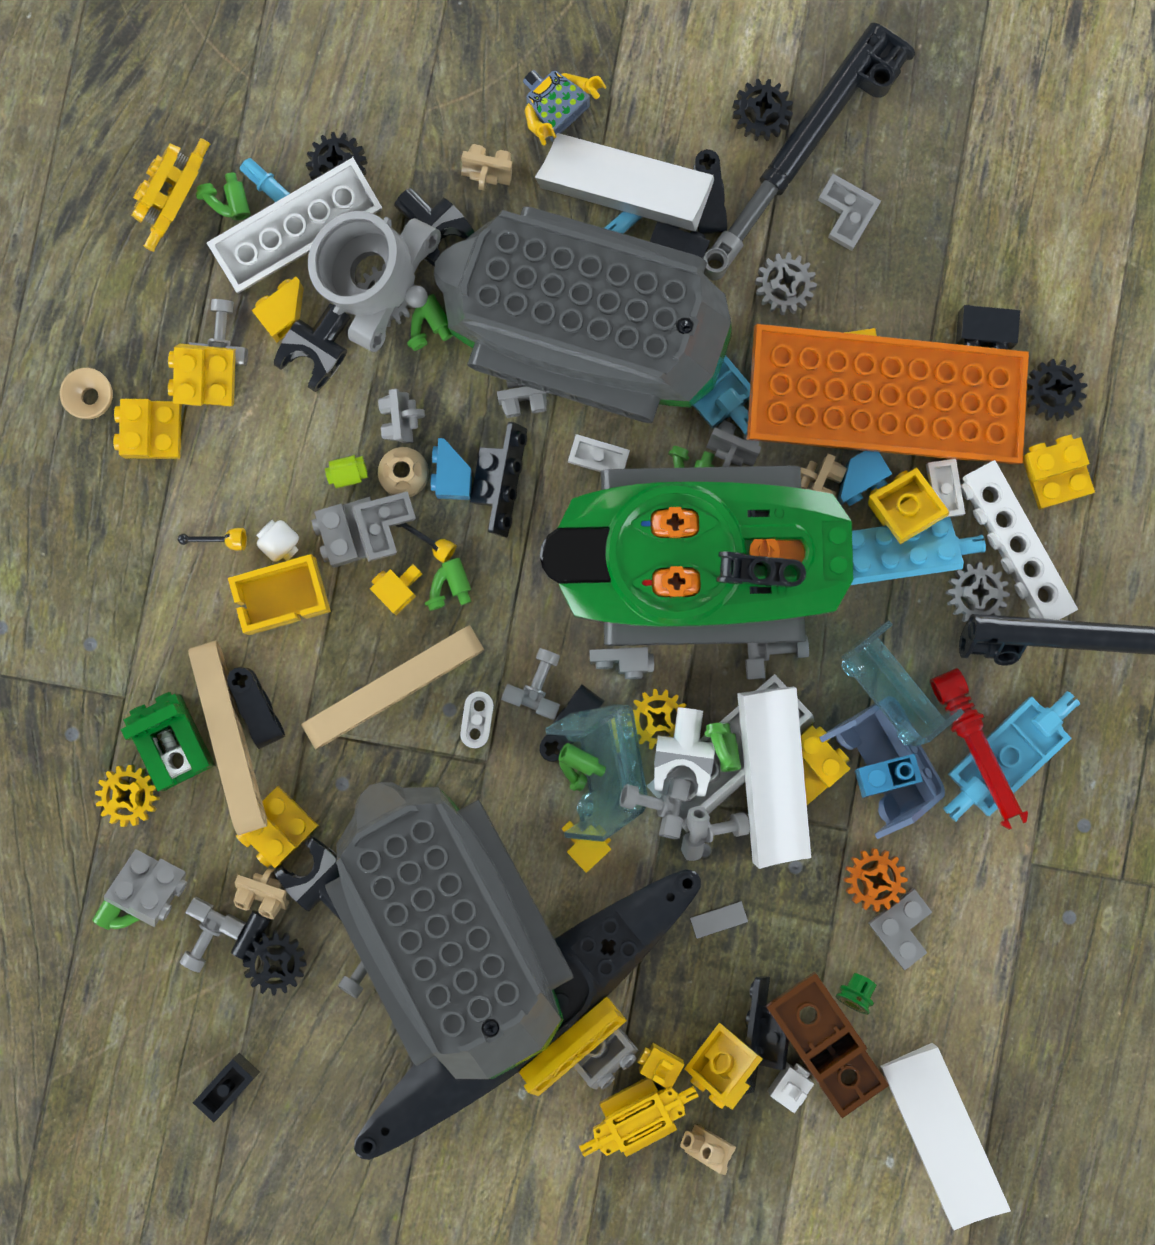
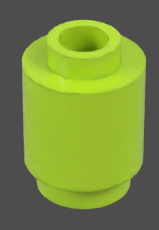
M352 455L329 461V467L325 468L328 484L334 483L336 489L361 483L362 479L368 478L363 456L356 457Z

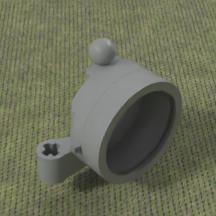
M352 211L333 218L319 231L311 245L308 257L310 279L316 290L335 305L334 313L340 315L347 312L356 315L348 330L350 341L371 352H376L385 341L388 319L395 307H399L405 299L414 308H420L426 304L428 299L426 290L422 286H413L415 280L414 272L419 263L437 248L441 238L440 230L413 218L406 224L401 235H399L392 228V220L385 216L383 220L370 212ZM377 255L383 257L386 263V270L380 280L370 289L358 288L355 282V270L358 264L368 256Z

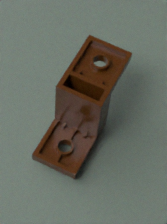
M815 972L766 1005L841 1118H844L889 1086L866 1052L868 1048ZM806 1006H811L816 1011L815 1019L809 1023L803 1022L800 1019V1011ZM846 1069H852L856 1073V1079L851 1084H844L841 1081V1074Z

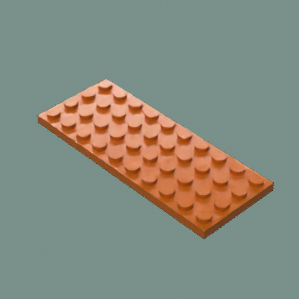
M756 324L753 334L747 440L992 462L995 460L996 463L1019 465L1023 463L1029 352Z

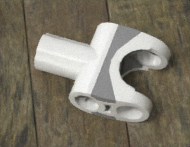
M678 708L674 738L658 735L654 761L655 791L663 790L664 779L667 778L672 768L685 766L691 769L696 777V783H698L697 796L705 797L713 769L715 748L713 743L700 741L703 711Z

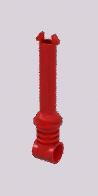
M955 668L930 679V684L937 700L941 705H947L944 709L946 712L950 711L947 714L949 718L953 717L951 720L952 733L956 732L959 737L964 738L1004 820L1000 822V825L1008 830L1012 829L1008 819L1017 815L1020 816L1023 824L1026 823L1028 811L1022 812L982 731L984 726L982 719L985 717L977 709H972L975 705L974 703H969L972 700L970 696L966 697L969 694V689L963 674L958 668Z

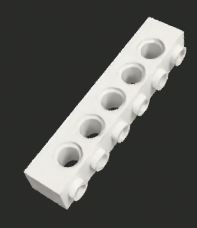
M994 460L961 478L962 495L966 500L970 499L975 508L973 514L980 525L984 524L989 533L987 535L989 544L994 550L997 549L1002 557L1001 565L1008 575H1012L1016 582L1014 587L1018 596L1021 599H1025L1030 607L1028 609L1030 618L1060 620L1077 611L1076 604L996 461ZM984 489L990 490L993 493L994 500L992 503L986 502L983 499L982 492ZM997 514H1002L1006 517V528L1000 527L997 524ZM1012 538L1017 539L1021 544L1019 553L1014 552L1010 547ZM1026 563L1034 567L1035 574L1033 577H1028L1025 574L1024 565ZM1040 588L1048 592L1049 597L1046 603L1038 598V590Z

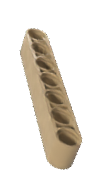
M471 625L308 719L301 726L315 750L319 749L474 658L485 649Z
M215 640L189 648V657L234 829L238 835L267 827V818L238 708L227 683L229 674L221 646Z

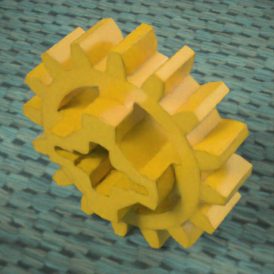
M653 689L651 697L644 692L642 693L644 701L640 702L636 699L633 701L637 709L629 710L628 713L634 716V720L629 721L628 725L635 726L636 729L631 735L636 736L639 734L641 736L639 740L640 745L648 741L649 749L652 750L655 744H657V739L651 738L656 731H665L669 734L668 737L674 738L675 725L671 723L670 713L675 709L677 714L678 708H685L686 706L685 703L679 705L676 703L679 697L677 694L669 698L668 690L665 689L662 695H658L657 689ZM657 700L665 702L661 708H652L648 705L649 702ZM648 711L656 715L662 712L665 715L663 720L669 728L660 724L656 727L653 726L654 719ZM640 713L647 720V726L644 731L639 722Z
M128 765L126 771L123 766H116V774L113 771H107L106 776L108 780H99L98 783L103 786V789L95 791V795L101 796L102 800L98 801L96 806H104L105 809L100 814L102 817L111 815L109 823L115 824L120 820V826L127 827L130 820L132 826L139 825V818L143 821L149 819L147 811L155 812L157 810L152 805V802L160 800V797L153 794V791L157 789L155 785H151L152 779L150 775L144 776L145 768H139L135 772L134 765ZM122 777H133L137 779V781L128 784L126 780L122 779ZM111 789L113 790L112 800H110ZM131 790L132 793L129 796L130 800L124 801L123 798L126 796L125 791ZM145 791V801L143 803L142 796ZM127 808L133 814L125 815L118 811Z

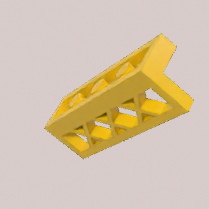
M609 997L604 998L549 1045L546 1050L542 1051L519 1071V1074L526 1082L524 1088L528 1093L540 1096L627 1021Z

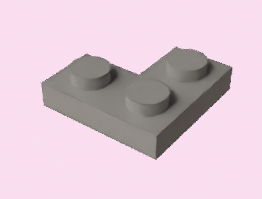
M832 174L818 198L819 202L841 213L828 238L852 251L881 200Z
M408 491L353 505L352 507L368 562L395 555L397 551L389 527L416 519Z
M913 888L899 898V903L894 902L890 905L891 909H885L868 922L903 970H906L927 954L910 929L930 915L932 911Z

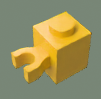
M414 564L401 577H398L391 569L387 573L383 570L372 580L374 585L370 590L393 614L397 615L416 597L408 587L423 574Z
M570 820L562 827L564 833L574 842L567 850V853L586 873L611 850V847L608 845L611 839L601 828L595 831L591 827L583 835Z
M652 1043L650 1049L645 1047L637 1063L641 1064L639 1067L640 1074L665 1088L673 1087L684 1067V1062L681 1058L655 1043Z

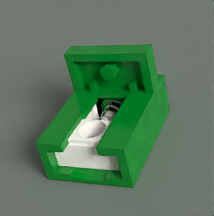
M171 692L155 698L156 703L147 708L144 704L129 711L131 716L123 719L126 727L120 729L125 740L134 741L158 792L166 791L216 766L182 695H172ZM170 728L173 729V731H174V733H175V735H176V737H177V739H178V742H179L180 746L176 744V743H177V740L174 739L175 735H172V734H171V733H172V730H168V729H170ZM161 733H162L161 739H162V742H163L162 745L165 746V748H166L165 750H167L166 753L164 752V749H163V747H162V745H161V743H160V741H159V739H158V737H157V735H159V734H161ZM178 752L184 757V764L179 769L172 762L173 756Z

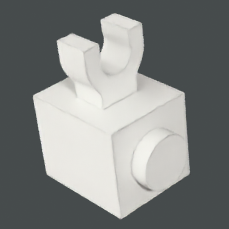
M786 1062V1069L780 1071L767 1091L772 1098L795 1113L806 1099L814 1083L809 1078L811 1073L798 1063L793 1067Z

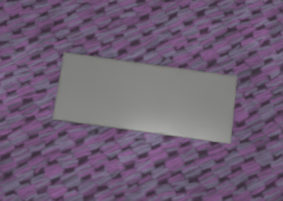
M742 901L690 918L697 939L748 922Z

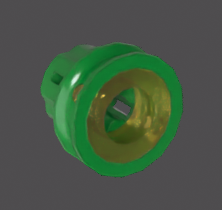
M854 973L847 986H840L841 993L836 994L835 997L847 1007L859 1013L869 1015L870 1011L868 1008L874 1005L870 998L877 985L869 978Z

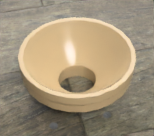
M80 368L72 371L65 377L60 388V400L65 410L81 419H94L103 415L110 407L113 398V390L108 379L101 372L92 368ZM90 389L98 392V400L92 405L85 404L83 400L84 393Z
M398 447L388 451L381 459L378 466V478L381 486L390 495L408 491L409 497H413L426 486L429 478V468L425 458L419 452L408 447ZM399 462H405L410 466V472L404 478H398L394 475V466Z

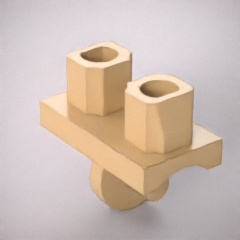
M472 144L468 152L463 151L461 175L470 177V180L479 181V190L485 191L487 183L493 185L500 183L510 186L513 161H511V153L509 151L499 150L496 152L495 157L486 156V149L483 146Z
M828 453L824 457L818 473L814 472L818 465L814 461L809 462L807 469L801 468V488L807 489L809 483L813 482L810 490L831 493L836 496L837 492L827 489L823 485L826 478L840 484L847 468L835 462L836 456Z
M267 869L264 875L255 873L253 880L240 875L237 876L235 880L237 891L234 898V904L237 908L247 911L250 909L254 899L261 901L262 903L258 909L259 914L272 920L280 909H287L289 900H286V891L280 889L282 884L279 880L275 879L273 869Z
M694 1125L692 1131H686L680 1147L687 1154L723 1175H726L728 1161L736 1149L734 1145L700 1125Z

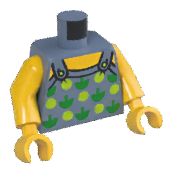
M535 70L530 71L523 80V83L531 90L526 96L527 106L524 110L528 129L539 137L543 146L547 144L546 137L553 141L557 133L561 134L590 107V96L588 94L591 93L594 99H598L600 95L597 89L607 88L601 77L593 76L588 79L552 71L543 79Z

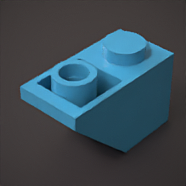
M438 438V446H433L432 462L437 463L436 474L431 475V491H435L437 499L470 500L473 473L471 468L445 439Z
M863 451L846 463L845 467L847 470L841 482L837 501L840 505L847 502L848 506H851L864 498L861 493L870 488L871 490L879 489L888 484L885 479L891 476L892 473L879 452Z
M915 754L855 770L862 798L923 782Z

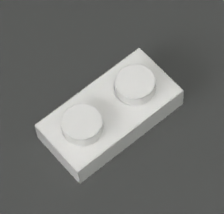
M576 434L568 463L598 472L607 469H625L630 450Z
M956 459L927 463L926 469L929 484L949 510L947 517L964 515L965 509Z

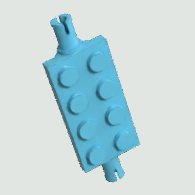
M725 355L714 389L693 406L712 429L727 417H731L743 433L747 435L749 412L743 405L750 398V383Z
M950 517L940 520L902 544L897 541L887 526L852 531L853 582L851 585L963 569L964 561L962 555L985 553L986 544L985 540H983L984 537L979 535L959 539L955 535Z
M1066 691L1050 708H1044L1033 697H1028L986 737L1013 794L1072 739L1064 731L1062 720L1078 707L1080 702L1077 699L1073 700L1075 696L1070 692ZM969 753L948 773L952 780L961 788V793L943 808L955 822L973 804L977 805L986 816H990L998 809L971 753Z

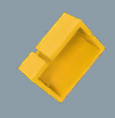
M311 554L228 578L234 603L241 606L246 604L247 609L239 607L236 610L242 632L247 635H253L301 621L300 615L308 619L331 612L317 560Z

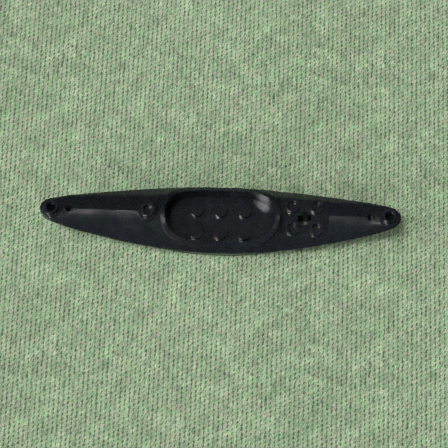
M685 869L657 880L585 919L554 939L574 978L554 989L564 1020L549 1045L606 998L678 920L701 888V879L695 871ZM607 939L609 942L612 939L615 941L613 944L614 950L611 952L601 950L603 947L602 940ZM540 1053L493 1079H455L435 1056L418 1066L414 1064L379 1105L358 1134L354 1143V1150L357 1156L361 1159L371 1160L417 1137L504 1083Z

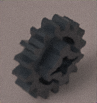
M756 79L754 87L750 83H746L745 92L742 90L738 91V100H734L732 107L736 109L733 111L732 118L740 119L737 122L736 128L741 129L744 127L746 129L745 137L753 133L754 141H758L760 135H764V139L769 141L771 133L779 137L781 133L780 128L783 130L788 128L789 123L787 120H791L793 112L789 111L792 109L793 101H786L789 92L784 91L781 93L780 83L773 87L771 86V79H768L765 85L761 84L760 79ZM765 102V113L763 114V117L760 118V107H762V103Z
M331 132V139L328 140L324 135H321L322 143L319 145L313 142L312 146L315 151L307 152V156L311 161L306 163V167L311 171L309 176L312 181L335 168L336 155L340 160L338 166L353 157L362 174L366 175L367 173L363 165L368 164L366 156H362L365 153L363 147H357L358 143L355 138L348 141L346 133L337 138L335 132ZM341 148H345L350 152L345 153Z
M1051 359L1047 366L1042 362L1037 366L1038 371L1033 369L1029 373L1032 379L1027 380V387L1030 390L1026 392V397H1031L1032 401L1027 406L1028 408L1037 407L1036 416L1043 412L1045 413V420L1048 421L1055 415L1056 421H1060L1064 415L1069 418L1074 415V410L1078 411L1082 408V404L1079 401L1086 399L1087 395L1082 393L1081 390L1085 389L1088 385L1087 383H1080L1079 379L1084 374L1074 373L1076 369L1075 364L1067 368L1066 360L1063 359L1056 365L1055 359ZM1046 374L1045 384L1038 386L1040 379ZM1053 386L1054 389H1056V390L1059 389V391H1061V390H1063V391L1060 392L1059 394H1057V391H1052V390H1048V389H1050V388ZM1070 394H1073L1071 401L1067 406H1065V403L1067 402L1066 397Z
M274 930L271 938H268L264 932L262 933L263 940L261 942L255 939L252 940L254 949L245 950V954L250 959L243 960V966L249 968L244 972L245 978L253 977L250 981L252 988L260 984V993L264 994L267 988L271 989L272 996H275L278 988L287 993L288 984L294 987L297 986L295 977H304V972L299 968L307 966L306 960L300 958L305 954L304 949H296L299 945L297 939L289 942V933L286 932L280 938L277 930ZM280 945L279 948H269L268 946ZM259 955L260 959L262 960V964L258 967V970L256 971L255 962L257 956ZM293 955L294 964L292 970H290L287 963ZM268 957L274 961L279 960L282 970L275 965L270 966ZM280 978V980L270 981L269 979Z

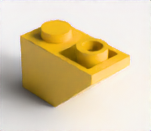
M294 277L292 280H284L277 287L278 290L275 293L259 299L255 304V308L252 309V312L276 343L282 340L292 325L300 319L304 287L297 277Z

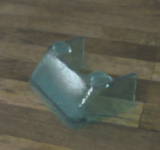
M887 621L868 632L842 655L843 663L841 666L848 676L854 677L897 729L896 734L905 745L911 744L916 747L931 742L965 712L960 708L943 715L939 713L878 638L893 625L890 621Z
M615 704L570 713L545 729L546 734L565 735L570 742L580 741L581 749L599 759L598 763L606 767L602 777L594 773L591 776L586 775L589 792L584 794L577 804L580 822L564 832L565 838L604 842L645 811L646 807L636 805L634 809L620 806V795L625 784L637 786L640 794L647 795L634 712L629 705Z

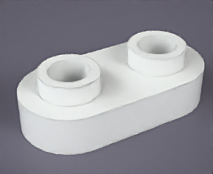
M474 692L465 701L460 736L462 742L470 748H480L489 739L494 704L492 698L484 692ZM477 701L484 702L485 708L483 711L478 712L475 710L474 705ZM475 728L481 733L480 737L476 740L470 737L471 730Z

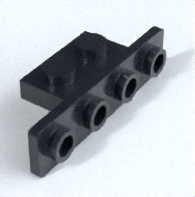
M508 422L503 449L480 447L470 502L476 505L492 506L488 532L506 538L512 525L514 501L517 498V485L519 474L522 470L524 447L527 443V428L514 422Z
M755 977L749 991L752 1002L751 1009L746 1015L745 1024L748 1027L744 1043L762 1058V1061L759 1063L760 1066L785 1070L789 1039L766 1007L770 977ZM758 1066L746 1081L750 1087L744 1095L755 1091Z

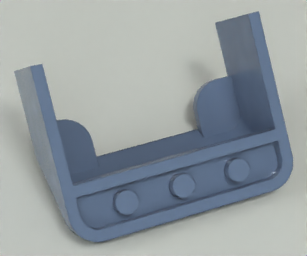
M889 697L857 713L819 737L821 742H824L836 736L837 742L842 747L848 750L857 747L867 766L915 754L923 782L883 793L884 797L879 801L878 812L882 820L886 822V825L875 833L877 839L916 822L945 796L944 785L899 706Z

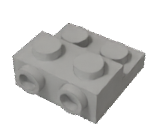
M371 497L344 505L337 504L314 512L316 519L311 520L316 536L321 535L324 545L320 546L323 561L325 563L330 562L333 568L367 558L352 507L353 505L372 501Z
M648 647L589 651L590 664H596V669H612L613 663H618V674H625V679H641L643 673L654 671V655L648 654Z
M135 849L104 895V900L155 927L159 920L164 921L172 909L170 903L174 896L180 897L188 883L185 881L186 872L161 858L157 861Z
M618 1028L579 1061L574 1068L590 1088L596 1090L600 1087L603 1090L615 1080L613 1074L620 1067L625 1070L636 1061L637 1058L634 1055L639 1050L622 1029Z

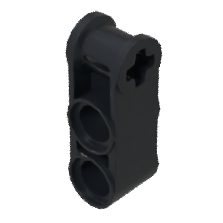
M705 149L697 154L693 170L713 175L714 182L697 228L701 234L721 233L727 231V213L724 206L725 194L721 177L720 159L716 152ZM707 162L708 166L711 167L710 170H705V166L702 163Z
M720 551L718 554L721 558L720 576L716 577V582L791 588L800 585L806 577V569L798 560ZM756 563H762L766 566L767 576L764 579H759L755 576L753 569ZM786 566L795 568L797 577L794 582H789L785 579L783 572Z
M242 667L234 668L230 671L227 678L228 686L256 747L261 749L284 738V729L275 715L270 699L262 688L256 673L249 668ZM239 674L248 676V680L245 681L246 686L237 684V681L240 680Z
M581 684L567 703L568 706L561 711L551 725V729L541 741L539 746L541 756L550 762L559 760V754L553 753L550 756L545 754L547 752L545 744L547 742L552 744L556 741L558 743L557 749L560 752L566 743L574 744L588 725L587 722L593 718L602 706L604 700Z

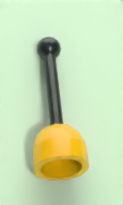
M407 523L395 525L396 527L405 528L433 546V556L442 563L449 561L456 550L457 545L449 540L440 539L435 542Z
M244 528L230 529L226 532L225 536H187L186 534H180L177 539L181 545H185L188 542H225L228 548L235 551H244L247 545V535Z

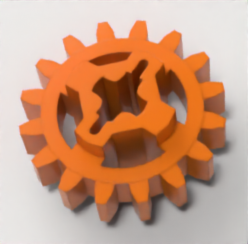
M872 848L871 855H868L864 850L860 851L862 858L859 860L852 857L851 860L855 865L853 867L846 866L845 870L851 873L850 877L843 878L844 882L851 884V887L846 889V893H855L852 901L857 904L862 900V908L865 910L870 907V904H872L875 912H879L880 905H883L887 910L891 909L889 903L891 900L897 903L900 902L896 896L897 893H906V890L900 887L901 883L908 881V878L900 875L905 870V867L896 866L899 860L896 856L888 859L889 851L884 850L881 855H879L876 848ZM876 861L872 867L865 870L861 869L866 863ZM889 867L892 870L894 882L889 879L887 874ZM878 874V877L881 881L886 882V885L875 883L873 886V882L869 881L870 879L864 877V875L876 876ZM857 878L861 879L864 885L863 894L858 888ZM885 890L890 891L884 897L875 899L879 893Z

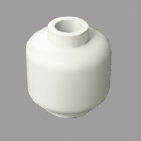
M283 520L269 521L256 535L259 538L257 541L258 548L273 562H277L282 558L288 561L299 550L295 546L299 540L298 534Z

